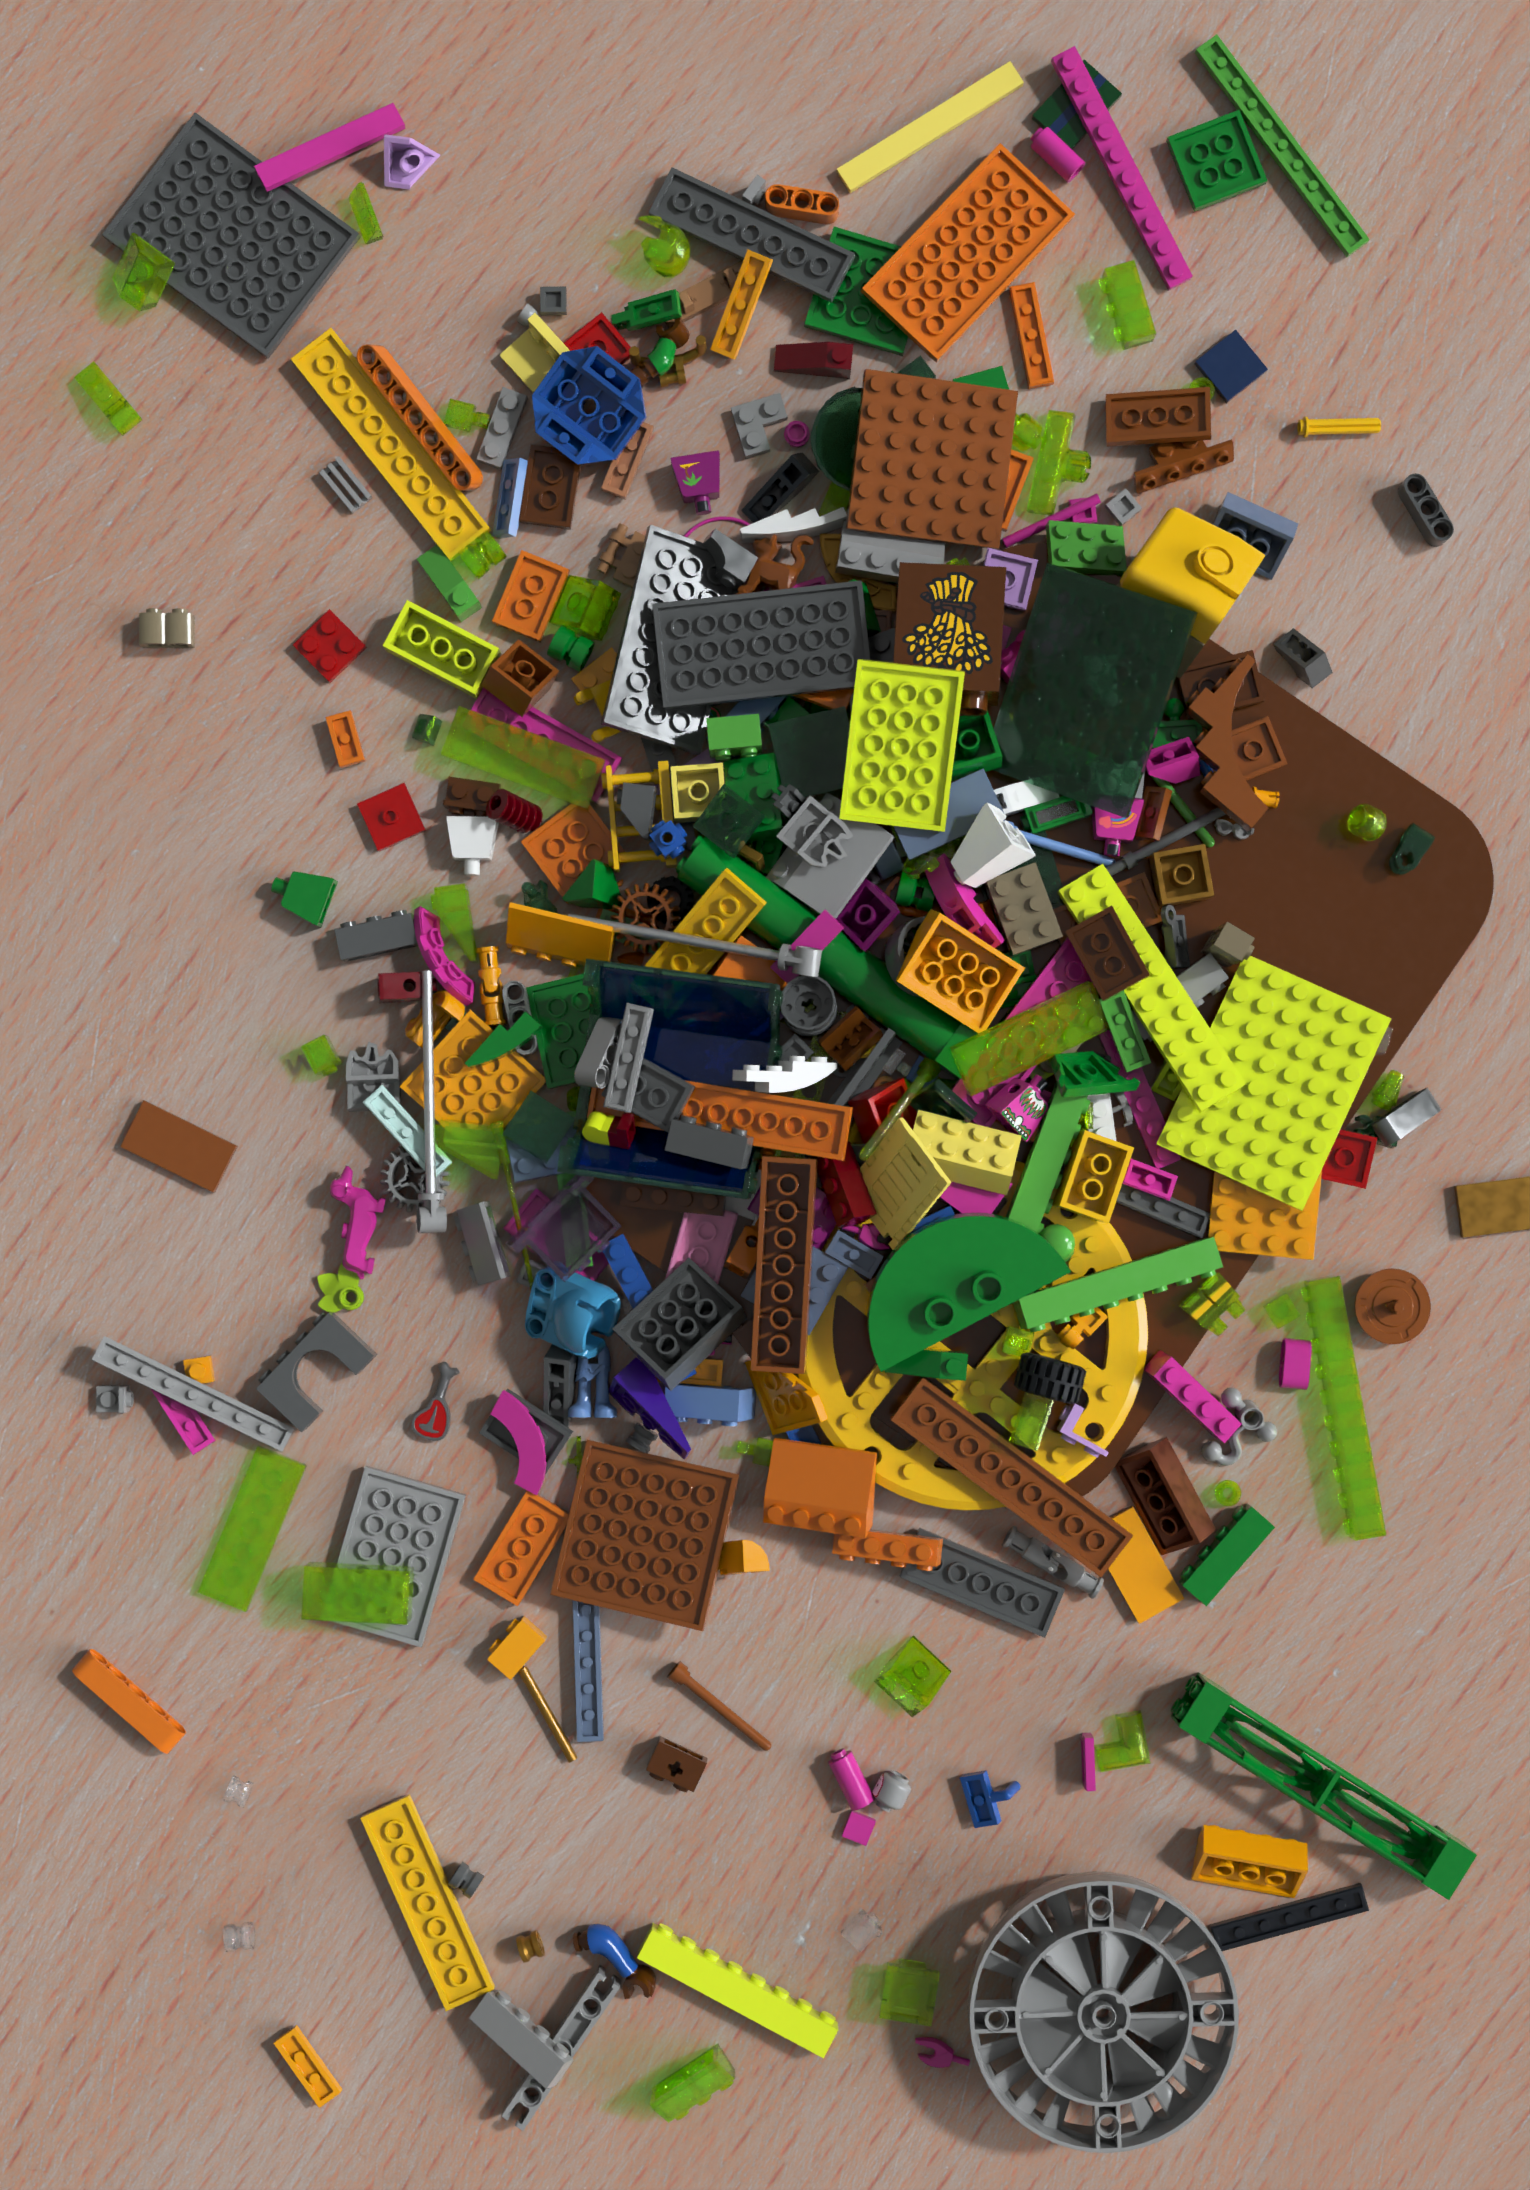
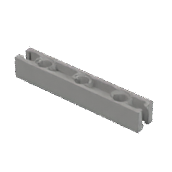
M599 1965L551 2036L555 2043H563L568 2047V2055L572 2058L621 1985V1979L613 1975L610 1979L612 1980V1985L606 1993L603 1994L596 1989L595 1986L599 1979L604 1982L607 1978L605 1976L606 1969ZM593 1999L598 2003V2006L589 2008L585 2005V2001ZM527 2072L505 2104L501 2117L508 2120L510 2114L512 2115L515 2105L520 2102L528 2109L525 2115L521 2114L515 2126L523 2131L553 2087L545 2089ZM533 2087L538 2091V2094L530 2096L525 2090Z

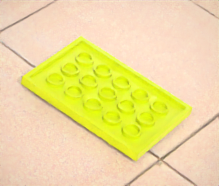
M864 659L857 660L839 819L945 832L965 671Z

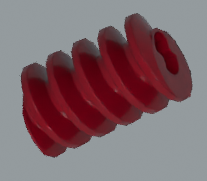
M505 789L496 790L486 806L488 818L522 834L539 828L543 818L542 809L538 805Z

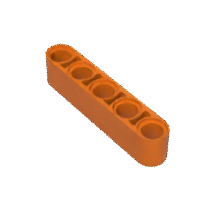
M89 1649L72 1669L73 1674L161 1752L169 1754L186 1734V1730L179 1722L96 1650Z

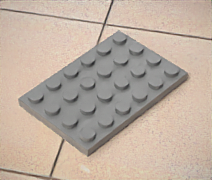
M365 1466L321 1619L422 1647L467 1494Z

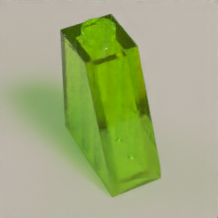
M441 1119L440 1125L435 1124V1140H438L439 1148L491 1179L498 1180L504 1126Z

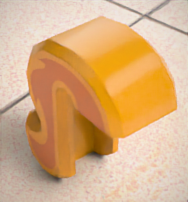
M438 991L432 995L433 1041L451 1017L461 1021L464 1016V1004L447 991ZM422 1008L417 1018L411 1019L405 1028V1035L421 1048H423Z

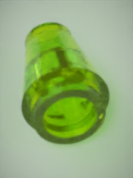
M1390 1070L1389 1074L1386 1075L1372 1093V1103L1384 1110H1391L1392 1106H1396L1404 1075L1398 1071Z

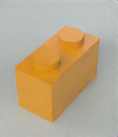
M525 1616L520 1621L515 1618L505 1629L508 1632L506 1637L502 1641L497 1638L488 1649L491 1654L487 1660L510 1680L547 1638V1635Z

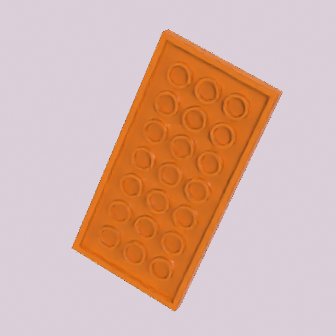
M1000 143L863 286L861 292L937 363L1073 219L1075 213Z

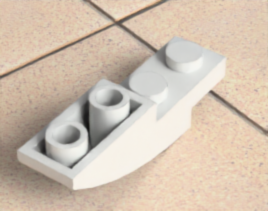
M789 1056V1061H778V1066H766V1071H759L760 1065H743V1070H733L732 1080L755 1081V1092H787L804 1088L820 1081L837 1069V1063H827V1057H811V1062H805V1056Z

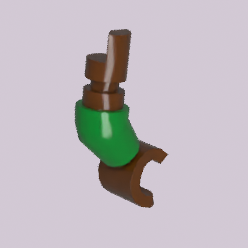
M681 317L674 319V325L666 331L661 325H656V332L660 339L657 341L652 352L647 355L648 359L642 362L644 365L642 367L636 366L630 371L640 379L641 387L649 382V377L652 376L654 378L659 374L660 376L664 375L673 366L676 349L687 343L690 333Z

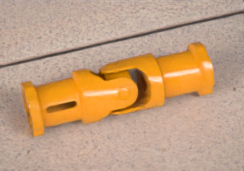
M498 946L476 948L480 962L478 976L484 981L480 983L481 1004L485 1008L486 1021L484 1022L488 1026L507 1024V1021L503 1018L502 1010L504 999L502 995L503 985L499 979L502 972L501 968H498ZM487 955L490 958V966H488ZM500 988V994L498 996L487 997L484 995V993H495L499 991Z

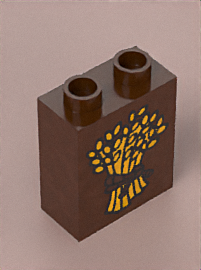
M900 562L893 663L965 671L960 715L982 716L987 714V706H998L1006 567Z

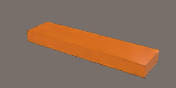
M1035 282L1009 287V295L1028 389L1053 385V372Z

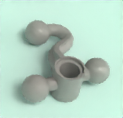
M1227 1388L1221 1394V1401L1226 1407L1235 1408L1236 1419L1242 1425L1228 1439L1231 1447L1230 1454L1223 1455L1220 1444L1215 1441L1204 1443L1201 1452L1202 1456L1208 1461H1215L1225 1466L1232 1465L1241 1456L1242 1449L1238 1439V1434L1245 1428L1247 1430L1257 1429V1436L1260 1440L1271 1442L1277 1436V1428L1271 1422H1264L1263 1413L1253 1401L1242 1400L1239 1390ZM1254 1411L1252 1417L1244 1419L1247 1412Z

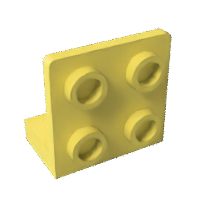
M536 313L527 319L530 328L500 354L501 359L533 393L561 353L570 351Z

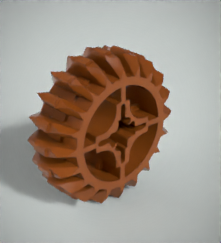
M644 883L643 891H641L638 884H634L635 893L632 894L631 890L626 888L624 892L628 898L625 899L620 895L617 897V900L622 905L621 907L613 905L612 909L619 911V915H611L610 918L611 920H619L620 923H626V911L628 906L632 904L636 917L630 923L631 925H636L640 922L641 911L644 913L656 911L652 914L651 925L639 923L637 926L659 929L656 924L657 916L666 910L667 923L664 930L671 931V929L675 930L677 927L673 925V921H681L682 917L673 916V912L679 911L680 906L671 907L670 904L676 898L673 896L666 900L665 897L669 892L667 889L658 894L660 887L658 884H655L653 890L650 891L649 883ZM651 896L661 903L651 909H647L637 898ZM622 933L616 936L618 940L624 936L627 937L623 944L625 947L634 942V952L638 951L640 945H643V953H648L649 945L656 952L658 950L657 943L660 942L662 945L665 942L655 939L642 940L633 935Z

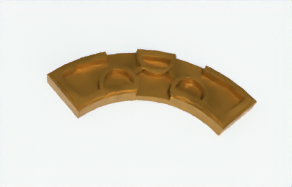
M820 534L822 557L834 582L843 583L853 579L857 581L862 580L867 585L874 610H889L892 613H896L897 585H888L869 578L835 573L841 534Z

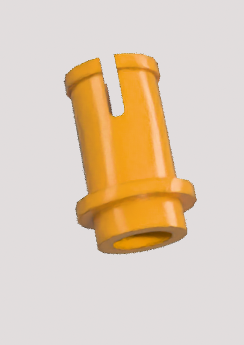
M1254 786L1251 788L1267 807H1278L1279 798H1276L1280 796L1278 791L1257 790V787Z

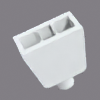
M447 816L452 857L455 861H464V875L479 876L480 861H492L499 825L495 820L488 817Z

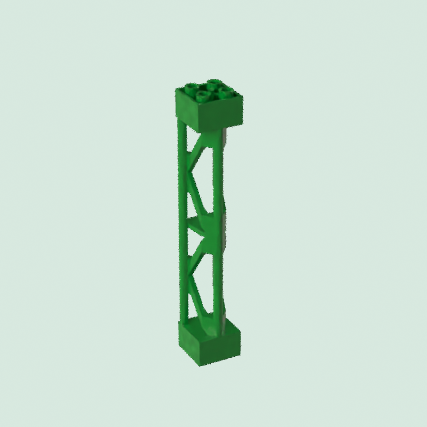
M1198 1672L1195 1677H1190L1185 1685V1690L1187 1691L1182 1699L1178 1698L1171 1708V1717L1178 1727L1416 1878L1447 1900H1450L1477 1856L1463 1841L1438 1825L1433 1827L1235 1700L1223 1687ZM1230 1705L1233 1706V1707H1235L1236 1709H1238V1710L1241 1711L1242 1713H1240V1712L1236 1711L1235 1709L1231 1708ZM1236 1721L1245 1722L1279 1742L1300 1757L1303 1762L1300 1763ZM1229 1730L1295 1771V1776H1289L1262 1764L1233 1739ZM1214 1732L1241 1756L1211 1738L1212 1733ZM1312 1758L1316 1759L1317 1761H1319L1320 1763H1322V1764L1325 1765L1326 1767L1330 1768L1331 1770L1326 1769V1768L1323 1770L1322 1766H1321L1319 1763H1317L1315 1760H1313ZM1340 1776L1344 1777L1345 1779H1347V1780L1350 1781L1351 1783H1349V1782H1347L1346 1780L1342 1779ZM1283 1782L1304 1791H1310L1313 1803L1284 1785ZM1344 1790L1353 1791L1385 1810L1406 1825L1409 1831L1404 1830ZM1336 1798L1401 1839L1402 1843L1397 1845L1371 1834L1339 1807ZM1322 1804H1325L1329 1809H1331L1346 1823H1348L1349 1826L1340 1821L1339 1819H1337L1336 1817H1334L1333 1815L1329 1814L1322 1808H1320ZM1418 1826L1422 1827L1423 1829L1431 1833L1430 1837L1425 1831H1423ZM1391 1851L1407 1858L1415 1859V1861L1410 1866L1393 1855Z

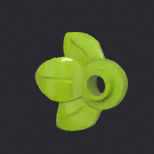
M342 1263L338 1274L326 1273L317 1277L319 1287L325 1294L318 1303V1306L323 1310L336 1313L343 1308L355 1310L362 1305L364 1293L358 1286L359 1277L357 1273L346 1270ZM349 1292H353L356 1295L355 1301H348L347 1294Z

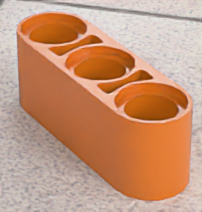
M774 184L766 190L765 208L768 213L777 217L831 224L838 218L839 200L837 196L830 192ZM773 197L783 199L780 204H774L770 200ZM805 201L809 205L805 208H799L796 206V203ZM824 205H831L834 208V210L831 212H824L821 209V207Z

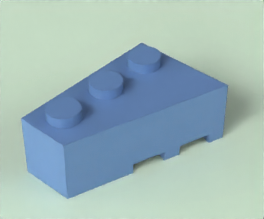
M679 1383L670 1391L665 1386V1397L678 1422H688V1418H696L699 1424H713V1420L722 1421L723 1426H737L738 1422L755 1419L756 1391L754 1387L743 1389L732 1388V1386L718 1387Z

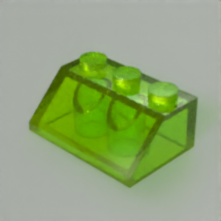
M716 2044L652 2087L650 2106L668 2123L673 2119H682L689 2113L690 2108L696 2104L698 2106L705 2104L712 2097L711 2094L719 2089L724 2091L733 2084L735 2069L720 2045Z

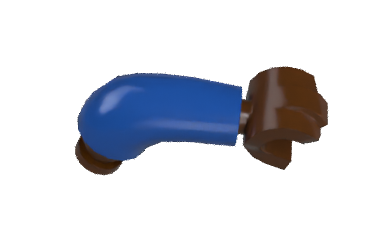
M590 1924L588 1930L583 1931L582 1934L574 1932L573 1945L576 1952H581L584 1948L586 1951L590 1950L592 1954L605 1956L622 1978L626 1977L622 1986L625 1999L631 1998L635 1990L634 1985L642 1988L645 1997L653 1996L656 1988V1976L653 1970L646 1965L637 1964L623 1940L613 1929L603 1924Z

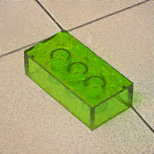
M309 1562L304 1566L301 1620L407 1625L412 1617L414 1567Z

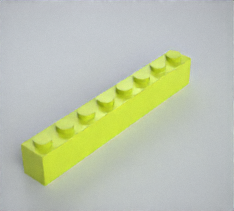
M653 1923L638 1950L637 1959L824 2059L838 2032V2022L835 2021L836 2018L826 2011L821 2013L816 2011L808 2001L802 1998L796 2000L790 1997L789 1992L780 1986H775L774 1988L766 1984V1980L758 1974L752 1973V1975H749L742 1971L743 1968L733 1961L728 1963L723 1961L715 1951L708 1948L703 1950L697 1947L694 1940L686 1936L681 1938L673 1934V1930L664 1924H659L658 1926Z

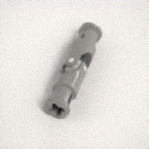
M1015 1526L1010 1528L1003 1540L1002 1546L1012 1548L1020 1553L1023 1559L1042 1568L1072 1588L1078 1587L1088 1593L1091 1599L1096 1597L1103 1585V1578L1091 1575L1085 1571V1567L1051 1549L1036 1538L1025 1536L1017 1531ZM1059 1564H1062L1064 1568H1058Z

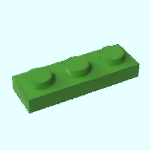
M1122 991L1106 1001H1103L1101 997L1097 998L1125 1072H1130L1150 1064L1149 1055L1125 992Z

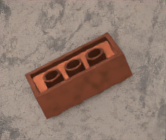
M1167 1437L1148 1443L1120 1458L1115 1468L1161 1555L1199 1544L1216 1530Z

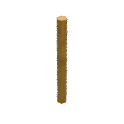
M524 1666L518 1671L520 1677L568 1763L578 1758L528 1667Z

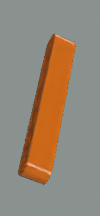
M362 345L356 355L359 365L450 483L460 491L479 488L483 482V475L480 469L389 351L381 345ZM372 352L375 354L374 361L371 360ZM388 372L390 373L391 377L389 382L387 381ZM404 392H405V394H406V401H405V403H404V401H403V399H402V395H403ZM419 412L422 415L421 423L418 421ZM435 432L438 436V440L436 443L434 442L433 438ZM450 453L453 455L452 464L449 461ZM466 473L469 475L468 484L465 482Z

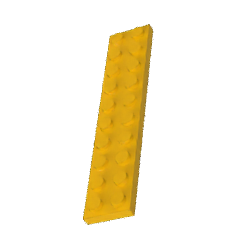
M329 328L291 358L297 369L450 562L491 531L490 527L464 494L450 483L332 328Z

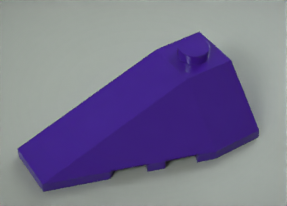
M635 1357L613 1378L609 1394L630 1415L633 1416L637 1413L643 1421V1426L648 1430L656 1429L662 1442L681 1458H687L691 1447L655 1375L642 1361Z

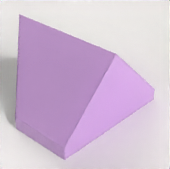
M384 135V186L410 190L411 186L439 158L440 154L412 138Z

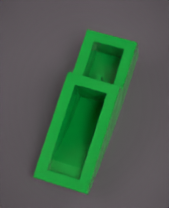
M524 1012L509 1030L499 1024L465 1064L468 1067L474 1068L501 1059L531 1040L543 1026L527 1012Z

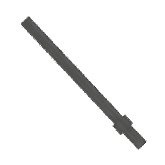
M1217 807L1161 837L1160 841H1154L1133 853L1130 851L1122 855L1119 861L1107 866L1106 869L1111 876L1126 868L1129 870L1137 866V862L1150 856L1152 853L1167 847L1226 814Z

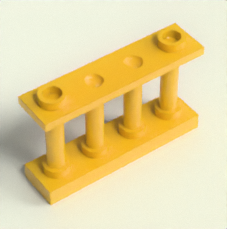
M658 761V769H653V772L618 775L612 774L611 765L606 766V773H601L603 789H608L612 851H608L609 866H614L615 873H619L620 863L661 860V862H666L667 868H676L677 857L674 859L669 857L665 860L662 855L657 857L653 850L619 853L618 837L638 836L640 834L633 825L617 827L616 811L622 810L620 809L621 804H617V801L614 799L613 786L623 785V782L632 784L654 782L655 785L660 784V795H656L655 808L662 810V819L665 823L671 820L674 824L669 762ZM667 833L664 835V842L669 843L672 841L673 836Z

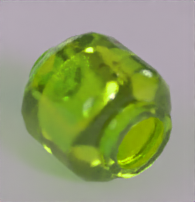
M1016 413L1012 445L1021 452H1025L1030 448L1035 450L1043 440V437L1040 435L1043 428L1042 424L1028 413H1021L1020 415Z
M1367 803L1354 807L1347 820L1348 830L1353 835L1366 841L1378 839L1384 833L1387 825L1386 815L1380 809Z

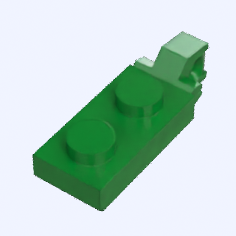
M673 289L628 302V306L624 307L625 311L611 315L612 325L617 330L627 329L628 331L639 330L680 318L682 313L679 292Z

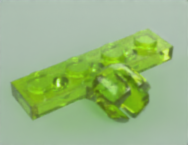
M1049 410L1026 509L1029 513L1054 514L1062 482L1083 483L1088 479L1090 473H1086V469H1091L1089 453L1069 448L1076 418L1074 413Z

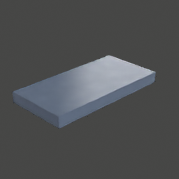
M984 768L951 783L945 832L893 826L909 861L965 836L981 808L986 803L999 808L1004 813Z

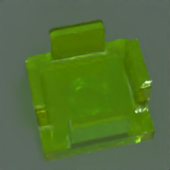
M900 1958L899 1964L887 1962L880 1992L879 2018L931 2027L940 1972L927 1969L925 1963Z

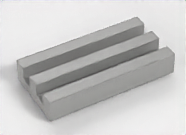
M338 456L335 462L328 464L325 470L322 469L319 473L353 514L371 500L372 496ZM339 466L364 495L362 499L338 472L337 468ZM330 473L335 475L357 502L356 504L352 505L328 476Z

